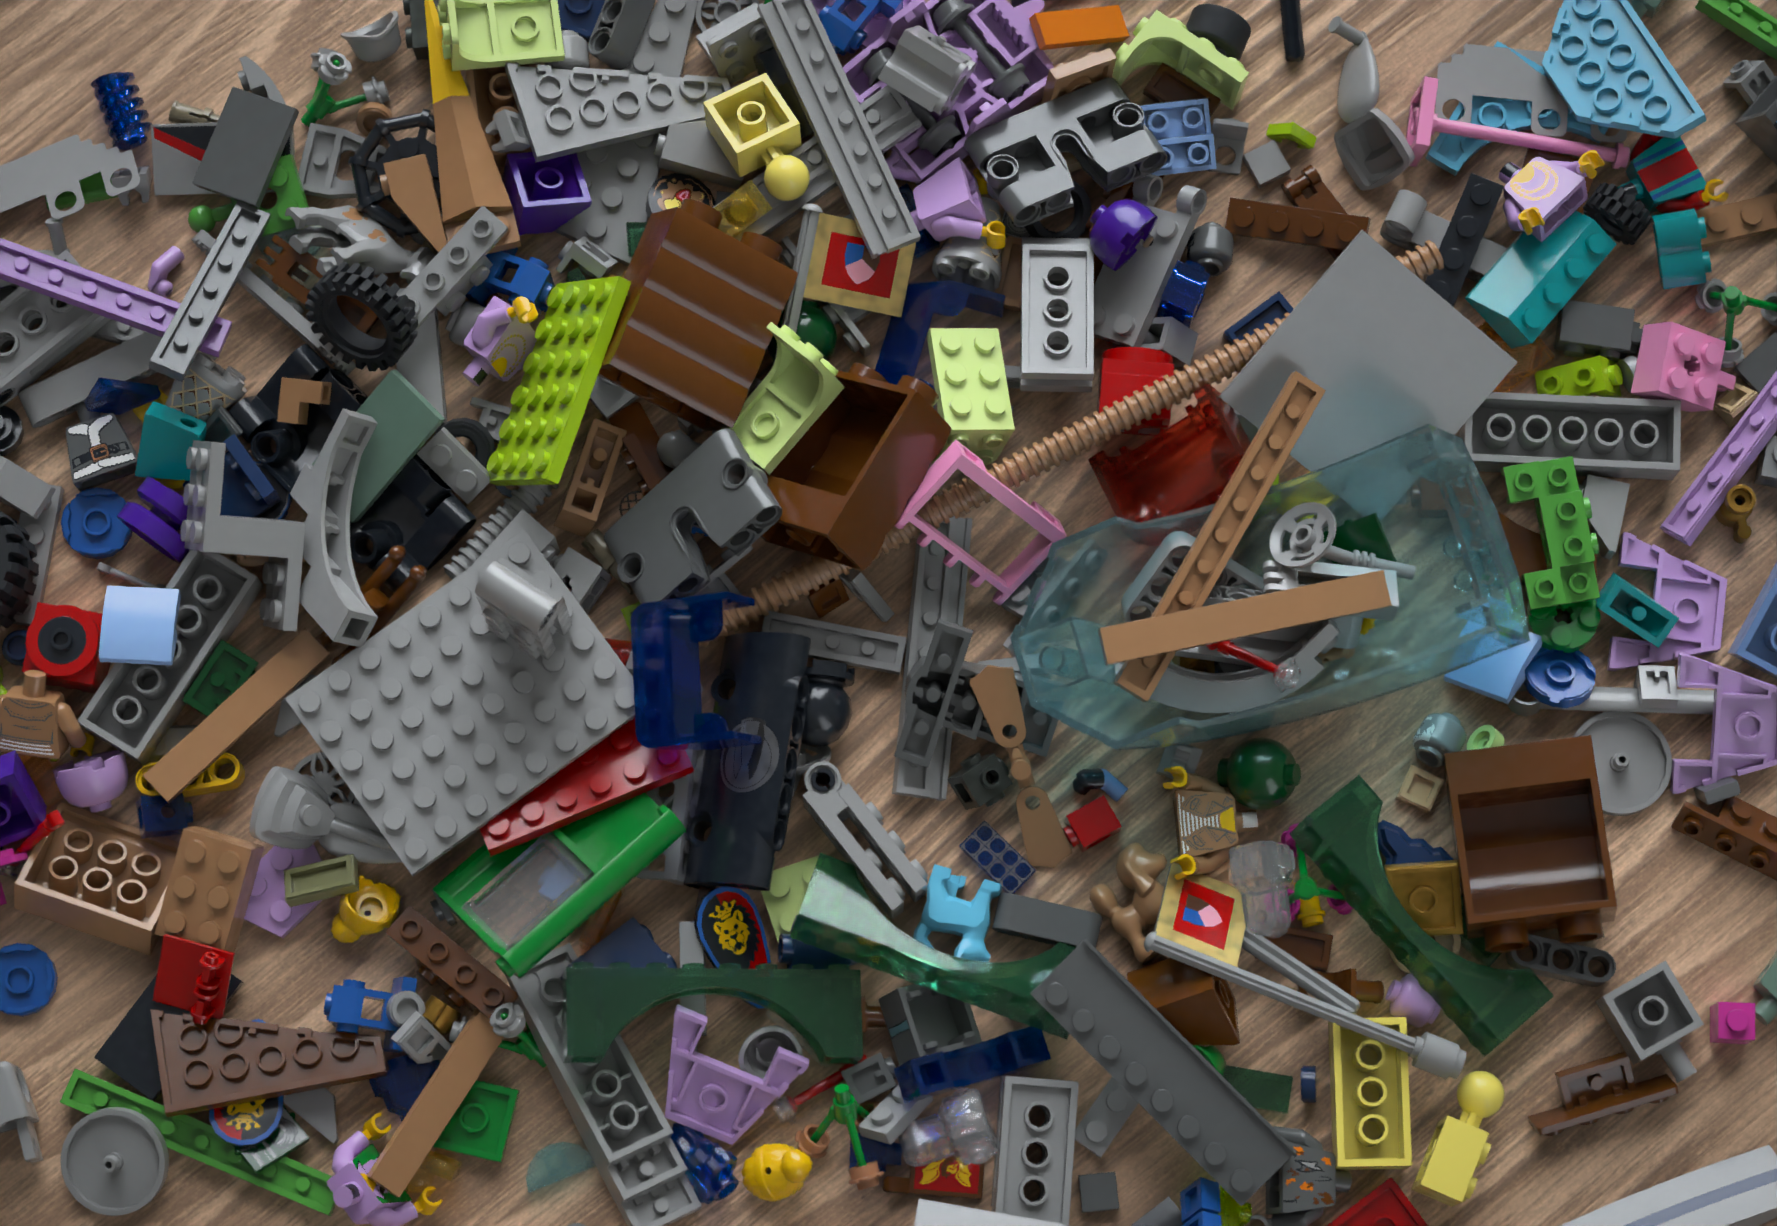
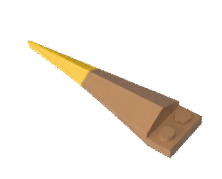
M424 0L442 219L447 242L453 238L480 207L485 206L508 227V232L487 254L521 247L512 204L460 71H452L451 60L444 59L442 27L439 25L438 12L434 1Z

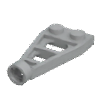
M310 123L298 172L304 193L328 199L357 198L354 180L343 181L338 179L337 171L342 153L345 151L356 153L365 138L346 129ZM378 145L368 160L379 162L387 148ZM366 170L372 196L381 190L380 184L374 181L376 172Z

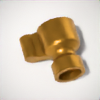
M1746 485L1732 487L1726 494L1724 502L1715 513L1717 520L1721 524L1733 528V539L1739 544L1744 543L1751 536L1752 530L1747 525L1746 520L1752 514L1756 502L1754 491Z
M431 994L425 1003V1012L422 1016L441 1035H446L451 1031L453 1022L458 1020L461 1013Z

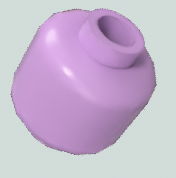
M1411 973L1405 975L1400 982L1393 980L1386 994V1000L1390 1001V1014L1394 1017H1406L1408 1024L1418 1028L1426 1023L1432 1024L1436 1020L1443 1004V998L1439 996L1437 985Z

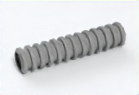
M559 484L518 485L520 487L518 490L514 489L511 491L512 497L503 500L504 506H498L496 508L497 513L495 515L491 514L488 517L490 521L481 524L482 530L473 533L474 539H468L466 541L467 546L465 548L461 547L458 550L460 554L451 557L452 563L443 566L445 573L453 580L467 570L522 509L528 514H535L537 512L536 506H542L545 503L543 500L545 496L550 497L552 495L551 490L553 488L557 489Z

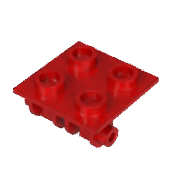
M164 934L152 1001L190 1011V1015L193 1017L192 1021L196 1024H206L207 1020L211 1017L216 1019L223 1018L235 953Z

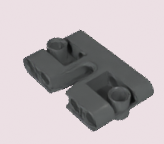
M1110 77L972 133L964 144L965 150L987 182L988 194L1000 202L1013 224L1017 227L1030 225L1074 206L1071 196L1074 184L1066 160L1061 154L1062 152L1073 154L1083 170L1107 192L1154 173L1167 161L1166 152L1153 133L1144 124L1143 109L1139 105L1131 103L1116 79Z
M722 429L711 435L613 524L604 535V542L618 564L617 573L619 578L630 585L648 618L653 622H661L670 618L710 582L702 552L691 533L695 522L721 548L726 546L739 556L782 516V508L767 485L768 478L766 473L753 464L748 452L733 429Z

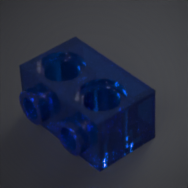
M1177 260L1161 296L1156 317H1173L1187 327H1191L1205 296L1210 274L1205 272L1203 266L1193 261L1183 263Z

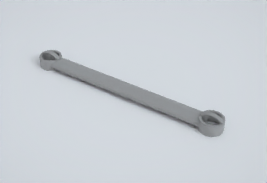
M1524 683L1518 689V691H1528ZM1595 686L1587 700L1580 705L1569 708L1551 707L1539 702L1537 699L1523 702L1515 696L1507 705L1512 712L1522 716L1534 715L1540 709L1713 715L1714 690L1677 689L1678 703L1676 709L1640 708L1638 688Z

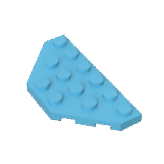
M1628 0L1563 1L1562 7L1559 8L1552 29V39L1548 51L1545 52L1542 66L1578 122L1676 139L1706 121L1705 113Z

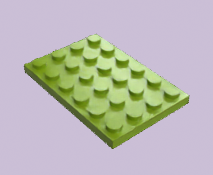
M621 276L558 283L551 290L547 298L548 309L546 315L535 331V338L537 340L534 348L528 354L523 364L524 375L522 381L516 387L511 397L512 408L510 414L500 427L499 444L487 463L490 483L496 486L559 484L631 281Z

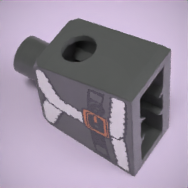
M87 401L77 405L76 411L80 423L66 428L73 484L81 492L134 474L138 454L115 414L108 413L101 416L96 401Z

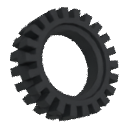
M348 262L341 263L339 267L335 265L322 276L306 297L308 300L305 303V309L310 310L306 314L307 320L315 322L311 326L313 333L322 332L323 335L319 339L324 346L330 342L333 348L329 352L334 356L339 352L343 353L342 361L348 365L354 359L355 367L361 370L366 365L369 371H376L378 368L383 371L387 370L389 366L393 367L417 337L418 331L415 329L418 327V320L413 319V316L416 314L414 307H405L410 300L406 294L397 296L396 293L400 287L396 283L391 287L385 284L388 279L386 275L381 273L378 278L374 277V268L368 266L362 271L361 264L354 263L350 267ZM337 296H349L367 305L382 321L387 337L384 339L374 338L354 327L341 312L337 304Z

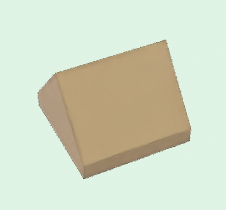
M1736 382L1733 391L1726 390L1715 399L1713 409L1732 428L1738 423L1759 394Z

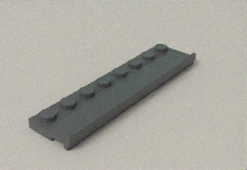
M1086 938L1030 992L1240 1206L1297 1152Z

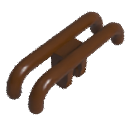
M401 545L390 548L389 556L360 588L368 605L378 616L367 640L383 629L426 577V568L422 565H417L411 568L408 578L390 599L379 589L405 558L406 550ZM325 631L315 637L324 648L333 642ZM349 645L340 655L332 660L331 665L357 647Z

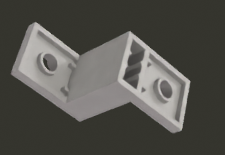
M193 440V447L188 448L186 456L187 468L191 469L190 484L185 485L183 494L184 504L188 505L187 520H183L181 525V540L185 542V549L212 553L268 556L269 560L264 563L262 572L263 583L267 584L266 598H262L260 603V618L264 620L263 626L282 631H297L305 523L282 519L220 515L226 443Z

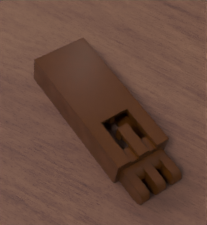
M275 234L272 238L273 243L283 249L278 254L266 246L263 252L274 259V261L269 265L266 260L258 257L255 264L274 277L271 281L305 305L308 300L306 297L310 291L294 280L292 275L304 283L308 280L310 276L298 268L301 264L321 279L322 275L316 269L318 259L308 252L299 254L286 241ZM344 295L337 296V304L346 319L354 327L367 335L378 321V316L367 305L357 299Z

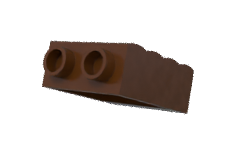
M684 199L680 208L675 207L651 213L624 276L625 279L631 281V285L598 376L704 431L733 428L745 403L748 390L760 368L765 350L773 337V334L766 327L770 322L776 326L778 325L782 310L795 285L798 272L778 262L783 248L777 242L754 232H744L739 241L718 229L723 215L718 210L697 200Z
M853 363L848 372L838 370L839 372L835 376L845 388L770 475L766 473L768 478L767 485L781 506L783 513L781 518L761 538L768 543L864 571L880 551L886 534L898 522L905 509L907 500L922 483L929 464L943 449L952 428L934 409L939 400L938 394L923 381L909 375H903L897 385L891 384L874 369L861 363Z
M1591 735L1444 753V775L1456 860H1458L1460 889L1467 938L1484 937L1485 950L1492 953L1510 952L1528 947L1530 945L1528 931L1557 928L1559 942L1565 944L1585 943L1602 938L1604 936L1602 923L1615 920L1617 902Z

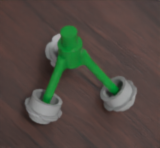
M319 48L318 53H311L310 57L313 59L311 69L318 72L319 78L313 97L306 106L307 111L301 118V121L309 127L310 123H316L318 119L322 120L327 113L332 114L342 108L364 101L368 103L379 102L384 105V102L390 101L384 80L377 82L376 77L372 76L371 81L362 83L363 94L336 102L327 93L331 85H339L348 79V74L352 72L351 63L344 55L331 49Z
M1713 278L1711 281L1706 279V283H1701L1697 286L1698 293L1695 295V302L1700 309H1705L1708 313H1716L1723 308L1726 313L1725 336L1718 338L1726 341L1722 368L1734 367L1744 359L1742 343L1738 339L1733 338L1735 316L1741 314L1745 306L1761 308L1762 316L1770 324L1777 326V291L1768 294L1763 300L1743 295L1735 286L1726 287L1724 282L1717 278Z
M517 1001L514 1004L511 1002L504 1003L496 1008L490 1018V1025L494 1027L493 1032L505 1038L518 1037L514 1043L502 1040L498 1047L511 1050L520 1055L524 1054L529 1060L534 1059L542 1068L547 1066L527 1025L524 1011ZM463 1016L461 1022H453L449 1037L450 1043H454L468 1022L467 1016ZM526 1024L527 1030L524 1032L523 1029Z

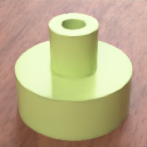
M1483 725L1471 734L1467 742V750L1504 746V736L1492 725Z

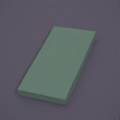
M391 370L356 411L372 416L378 424L362 453L357 470L350 509V521L352 523L358 522L445 420L397 370Z

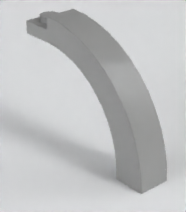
M1332 619L1317 622L1289 650L1269 661L1278 665L1279 668L1281 666L1288 667V673L1283 680L1277 677V673L1273 674L1259 667L1230 673H1207L1194 671L1170 662L1150 698L1171 707L1200 713L1240 712L1275 702L1301 688L1324 669L1322 660L1317 655L1320 652L1322 654L1327 653L1338 640L1337 635L1340 633L1339 629ZM1125 662L1114 665L1116 676Z

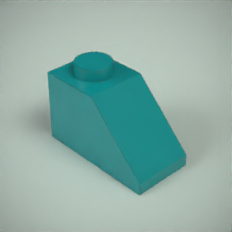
M1614 572L1599 592L1600 598L1595 599L1596 606L1600 610L1658 648L1679 620V617Z

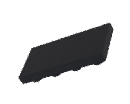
M231 974L226 1005L244 983L233 974ZM157 975L94 1056L95 1059L152 1101L156 1100L162 1092L150 1009L164 1011L167 1014H190V1011L152 1001Z

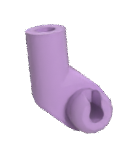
M171 246L152 263L147 285L151 293L167 298L173 291V285L167 281L168 273L184 260V255L178 247Z

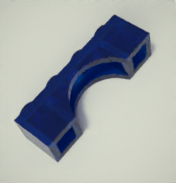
M1037 1024L1008 1032L965 1048L948 1052L940 1051L911 1059L894 1068L904 1103L908 1104L1034 1068L1050 1060L1051 1056L1041 1025Z

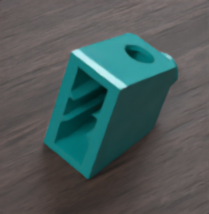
M153 401L144 416L135 476L189 481L191 469H188L186 465L187 451L189 447H193V440L205 441L207 423Z

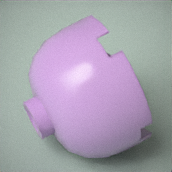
M119 750L92 754L91 757L85 756V760L75 764L72 760L53 769L58 789L67 802L76 807H89L91 813L111 808V800L123 793L129 777L124 752Z

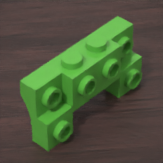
M1573 456L1541 462L1534 461L1500 469L1501 475L1505 478L1508 493L1506 497L1507 505L1535 500L1534 504L1547 570L1521 575L1522 583L1525 582L1529 602L1527 603V610L1531 611L1600 598L1593 563L1595 561L1594 555L1599 554V545L1596 534L1590 533L1587 519L1592 518L1591 504L1589 498H1583L1582 490H1579Z

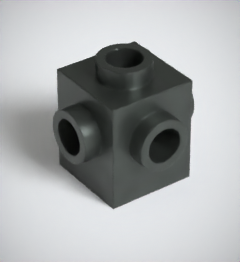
M977 752L960 763L963 769L947 779L966 810L980 807L983 804L989 807L1005 797L1003 790L1013 784L1008 776V767L994 753L981 756Z

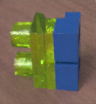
M1200 1177L1180 1192L1181 1219L1185 1223L1182 1226H1244L1250 1221L1252 1216L1251 1204L1245 1202L1240 1206L1218 1182Z

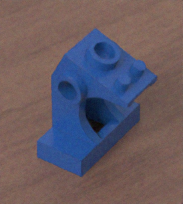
M836 0L831 7L825 6L818 16L835 53L845 56L847 52L854 54L863 44L867 37V33L863 29L875 15L881 13L887 18H891L903 9V0H855L865 7L855 22L842 14L843 10L852 0Z
M518 248L486 254L485 256L492 262L493 266L489 269L490 273L486 280L478 286L474 285L465 295L470 301L486 307L484 301L492 293H501L509 296L507 301L511 305L517 297L527 298L530 303L535 305L538 317L542 311L547 312V298L555 285L551 272L548 271L549 266L534 257L525 260L515 256ZM508 268L517 270L511 283L502 281Z
M404 976L394 978L391 993L365 989V982L344 979L343 986L334 985L333 993H327L324 1015H327V1020L336 1027L337 1032L358 1034L359 1027L385 1032L383 1051L392 1053L404 1052L391 1039L399 1028L389 1021L386 1014V1005L388 1000L398 992H415L417 979ZM364 998L383 1001L380 1021L361 1018Z

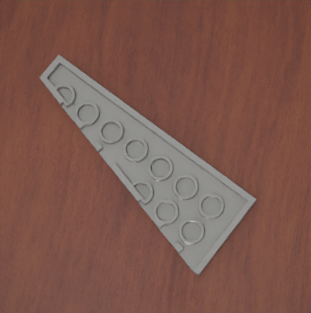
M658 0L647 21L633 59L622 70L629 71V74L648 75L649 72L662 73V76L681 77L696 18L695 12L698 0ZM667 131L578 152L577 156L592 203L589 208L554 232L575 242L585 236L615 260L629 266L647 224V195L660 172V168L657 167L660 156L654 155L659 134L666 135Z

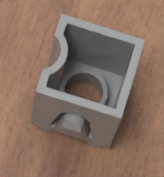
M918 25L904 30L895 51L877 79L930 112L934 111L940 115L944 110L949 112L954 106L964 84L973 73L977 63L972 61V58L948 44L943 36H935Z

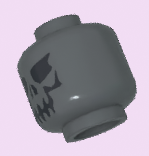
M1208 222L1198 226L1192 231L1188 243V264L1201 276H1219L1222 272L1229 269L1233 262V235L1226 228L1215 222Z

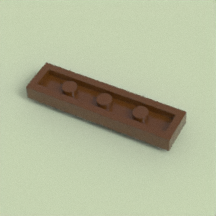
M1230 198L1225 228L1232 235L1344 251L1361 230L1368 234L1371 219L1364 216Z

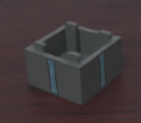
M960 972L897 988L878 999L900 1069L959 1054L982 1043Z

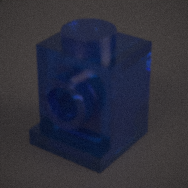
M180 793L169 804L161 795L140 796L136 803L141 839L182 834L183 828H188L187 823H193L191 801L184 802L183 793ZM165 807L171 808L174 816L165 818L161 813V809Z
M858 1133L866 1163L877 1161L879 1171H884V1173H886V1166H901L902 1143H895L894 1141L892 1144H887L863 1137ZM851 1139L849 1169L858 1165Z

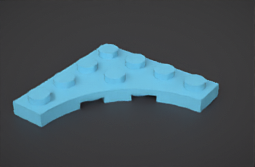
M1499 41L1496 42L1494 47L1510 49L1537 72L1548 77L1542 66ZM1473 95L1470 123L1517 132L1531 130L1532 101ZM1461 102L1458 103L1449 118L1450 120H1458L1463 117L1465 108ZM1568 107L1567 132L1578 134L1599 144L1600 141L1594 140L1591 136V124L1578 122ZM1545 109L1538 116V122L1544 129L1554 130L1560 125V115L1555 110ZM1598 125L1599 131L1605 135L1609 127ZM1440 133L1425 159L1456 176L1462 166L1476 152L1492 141Z

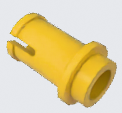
M1314 896L1309 900L1299 899L1300 915L1297 916V919L1302 922V927H1313L1323 924V917L1326 916V912L1321 910L1319 896Z

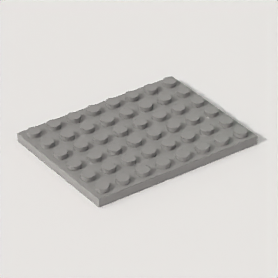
M525 529L369 638L361 648H355L285 698L412 876L418 874L486 825L488 821L500 815L652 705L650 699ZM499 556L510 561L564 597L572 626L565 636L555 631L552 639L556 649L549 660L540 655L537 660L531 658L518 648L519 644L514 638L508 636L504 640L488 629L489 625L485 622L486 618L481 614L483 611L476 597L475 588L484 572L494 561H497Z

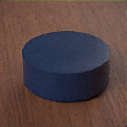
M1303 1066L1301 1068V1101L1303 1103H1316V1066Z

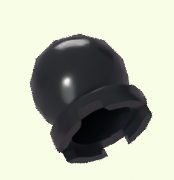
M813 660V666L807 667L804 676L809 681V698L801 743L818 747L827 746L837 741L849 725L852 716L851 699L844 688L854 684L855 668L847 669V664L834 661Z

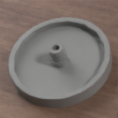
M1607 711L1590 718L1575 732L1573 737L1591 735L1603 814L1612 816L1635 814L1652 805L1663 794L1671 777L1672 755L1665 736L1650 720L1633 712Z
M123 1107L103 1108L82 1118L68 1133L61 1151V1171L68 1190L80 1204L91 1211L103 1215H126L148 1204L162 1189L169 1169L168 1148L159 1129L143 1114Z

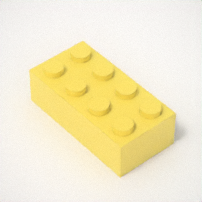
M1406 1017L1365 1018L1407 1035ZM1329 1021L1332 1151L1336 1157V1170L1408 1169L1412 1166L1408 1053Z

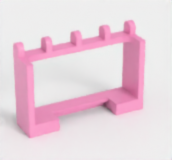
M957 440L928 469L922 483L907 500L905 509L895 524L896 528L902 529L908 522H911L922 531L917 539V544L924 548L934 540L949 551L943 560V563L949 568L953 567L958 560L970 567L975 573L971 576L969 583L975 588L979 587L985 580L996 587L998 591L993 596V602L999 606L1014 593L1067 536L1060 520L1037 502L1033 501L1030 505L988 473L982 459ZM957 469L1040 532L999 577L916 514Z

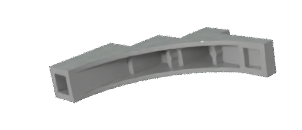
M343 408L314 466L304 465L290 495L308 514L304 522L303 558L311 568L300 587L299 603L332 641L361 648L365 644L378 616L365 600L356 579L350 548V509L361 456L378 423L372 416Z

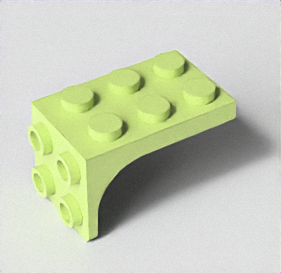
M438 0L439 25L442 27L443 57L444 59L451 60L452 71L503 67L506 62L525 65L564 61L565 53L557 0Z
M1157 9L1150 19L1146 17L1141 19L1133 32V35L1136 37L1129 45L1123 43L1115 54L1117 59L1112 78L1116 79L1120 86L1136 69L1147 65H1161L1163 62L1220 98L1221 103L1231 110L1240 101L1249 72L1245 70L1244 65L1233 57L1227 58L1216 50L1212 42L1202 37H1196L1187 30V27L1176 18L1170 19Z
M772 322L766 328L777 341L775 362L767 376L745 400L733 428H729L733 429L750 459L769 475L845 388L835 377L839 371L823 358L824 355L809 342L804 344L800 341L801 338L787 325L784 324L781 328H778Z
M930 328L926 336L935 392L939 396L937 411L952 428L947 442L932 463L957 440L982 459L984 465L991 464L998 459L1015 430L998 328Z

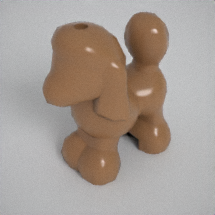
M1134 842L1121 851L1116 861V871L1120 882L1124 886L1135 890L1132 904L1125 908L1120 907L1113 890L1103 883L1095 885L1091 889L1090 901L1097 913L1111 920L1115 931L1130 943L1136 959L1145 965L1160 954L1152 950L1149 952L1145 950L1144 942L1146 937L1143 935V928L1147 925L1156 924L1164 886L1156 878L1166 868L1167 860L1164 854H1152L1144 849L1140 843Z

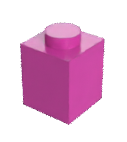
M1717 1002L1710 1006V1043L1748 1044L1755 1040V1003Z

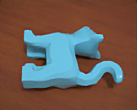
M934 864L927 885V901L913 936V943L917 951L922 955V960L920 963H906L904 965L905 971L909 975L922 977L933 970L937 963L936 951L927 939L932 931L962 937L954 950L952 962L955 972H959L961 967L974 969L979 966H987L991 960V954L986 949L984 940L990 927V904L992 899L1000 895L1002 891L1001 883L985 879L974 899L969 902L956 898L957 891L964 888L967 877L952 875V869Z

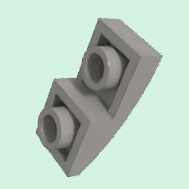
M247 56L239 58L243 70L237 73L245 91L251 90L253 94L286 105L278 88L264 70Z

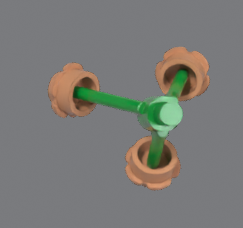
M839 1084L834 1089L833 1105L830 1107L820 1125L809 1124L803 1131L799 1130L795 1135V1141L798 1143L797 1147L800 1151H803L810 1158L819 1159L827 1153L826 1150L830 1144V1136L826 1130L833 1120H836L839 1124L846 1125L858 1166L848 1169L851 1180L848 1182L851 1185L856 1184L858 1190L870 1188L879 1184L878 1177L882 1176L884 1171H879L877 1161L866 1163L857 1130L859 1131L858 1125L881 1102L866 1101L859 1105L854 1096L850 1094L849 1086L847 1084Z

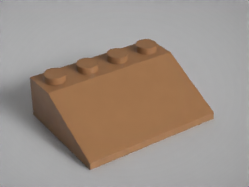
M59 801L55 810H59L65 824L52 832L48 837H44L34 846L14 882V908L150 956L160 938L159 935L154 933L179 842Z

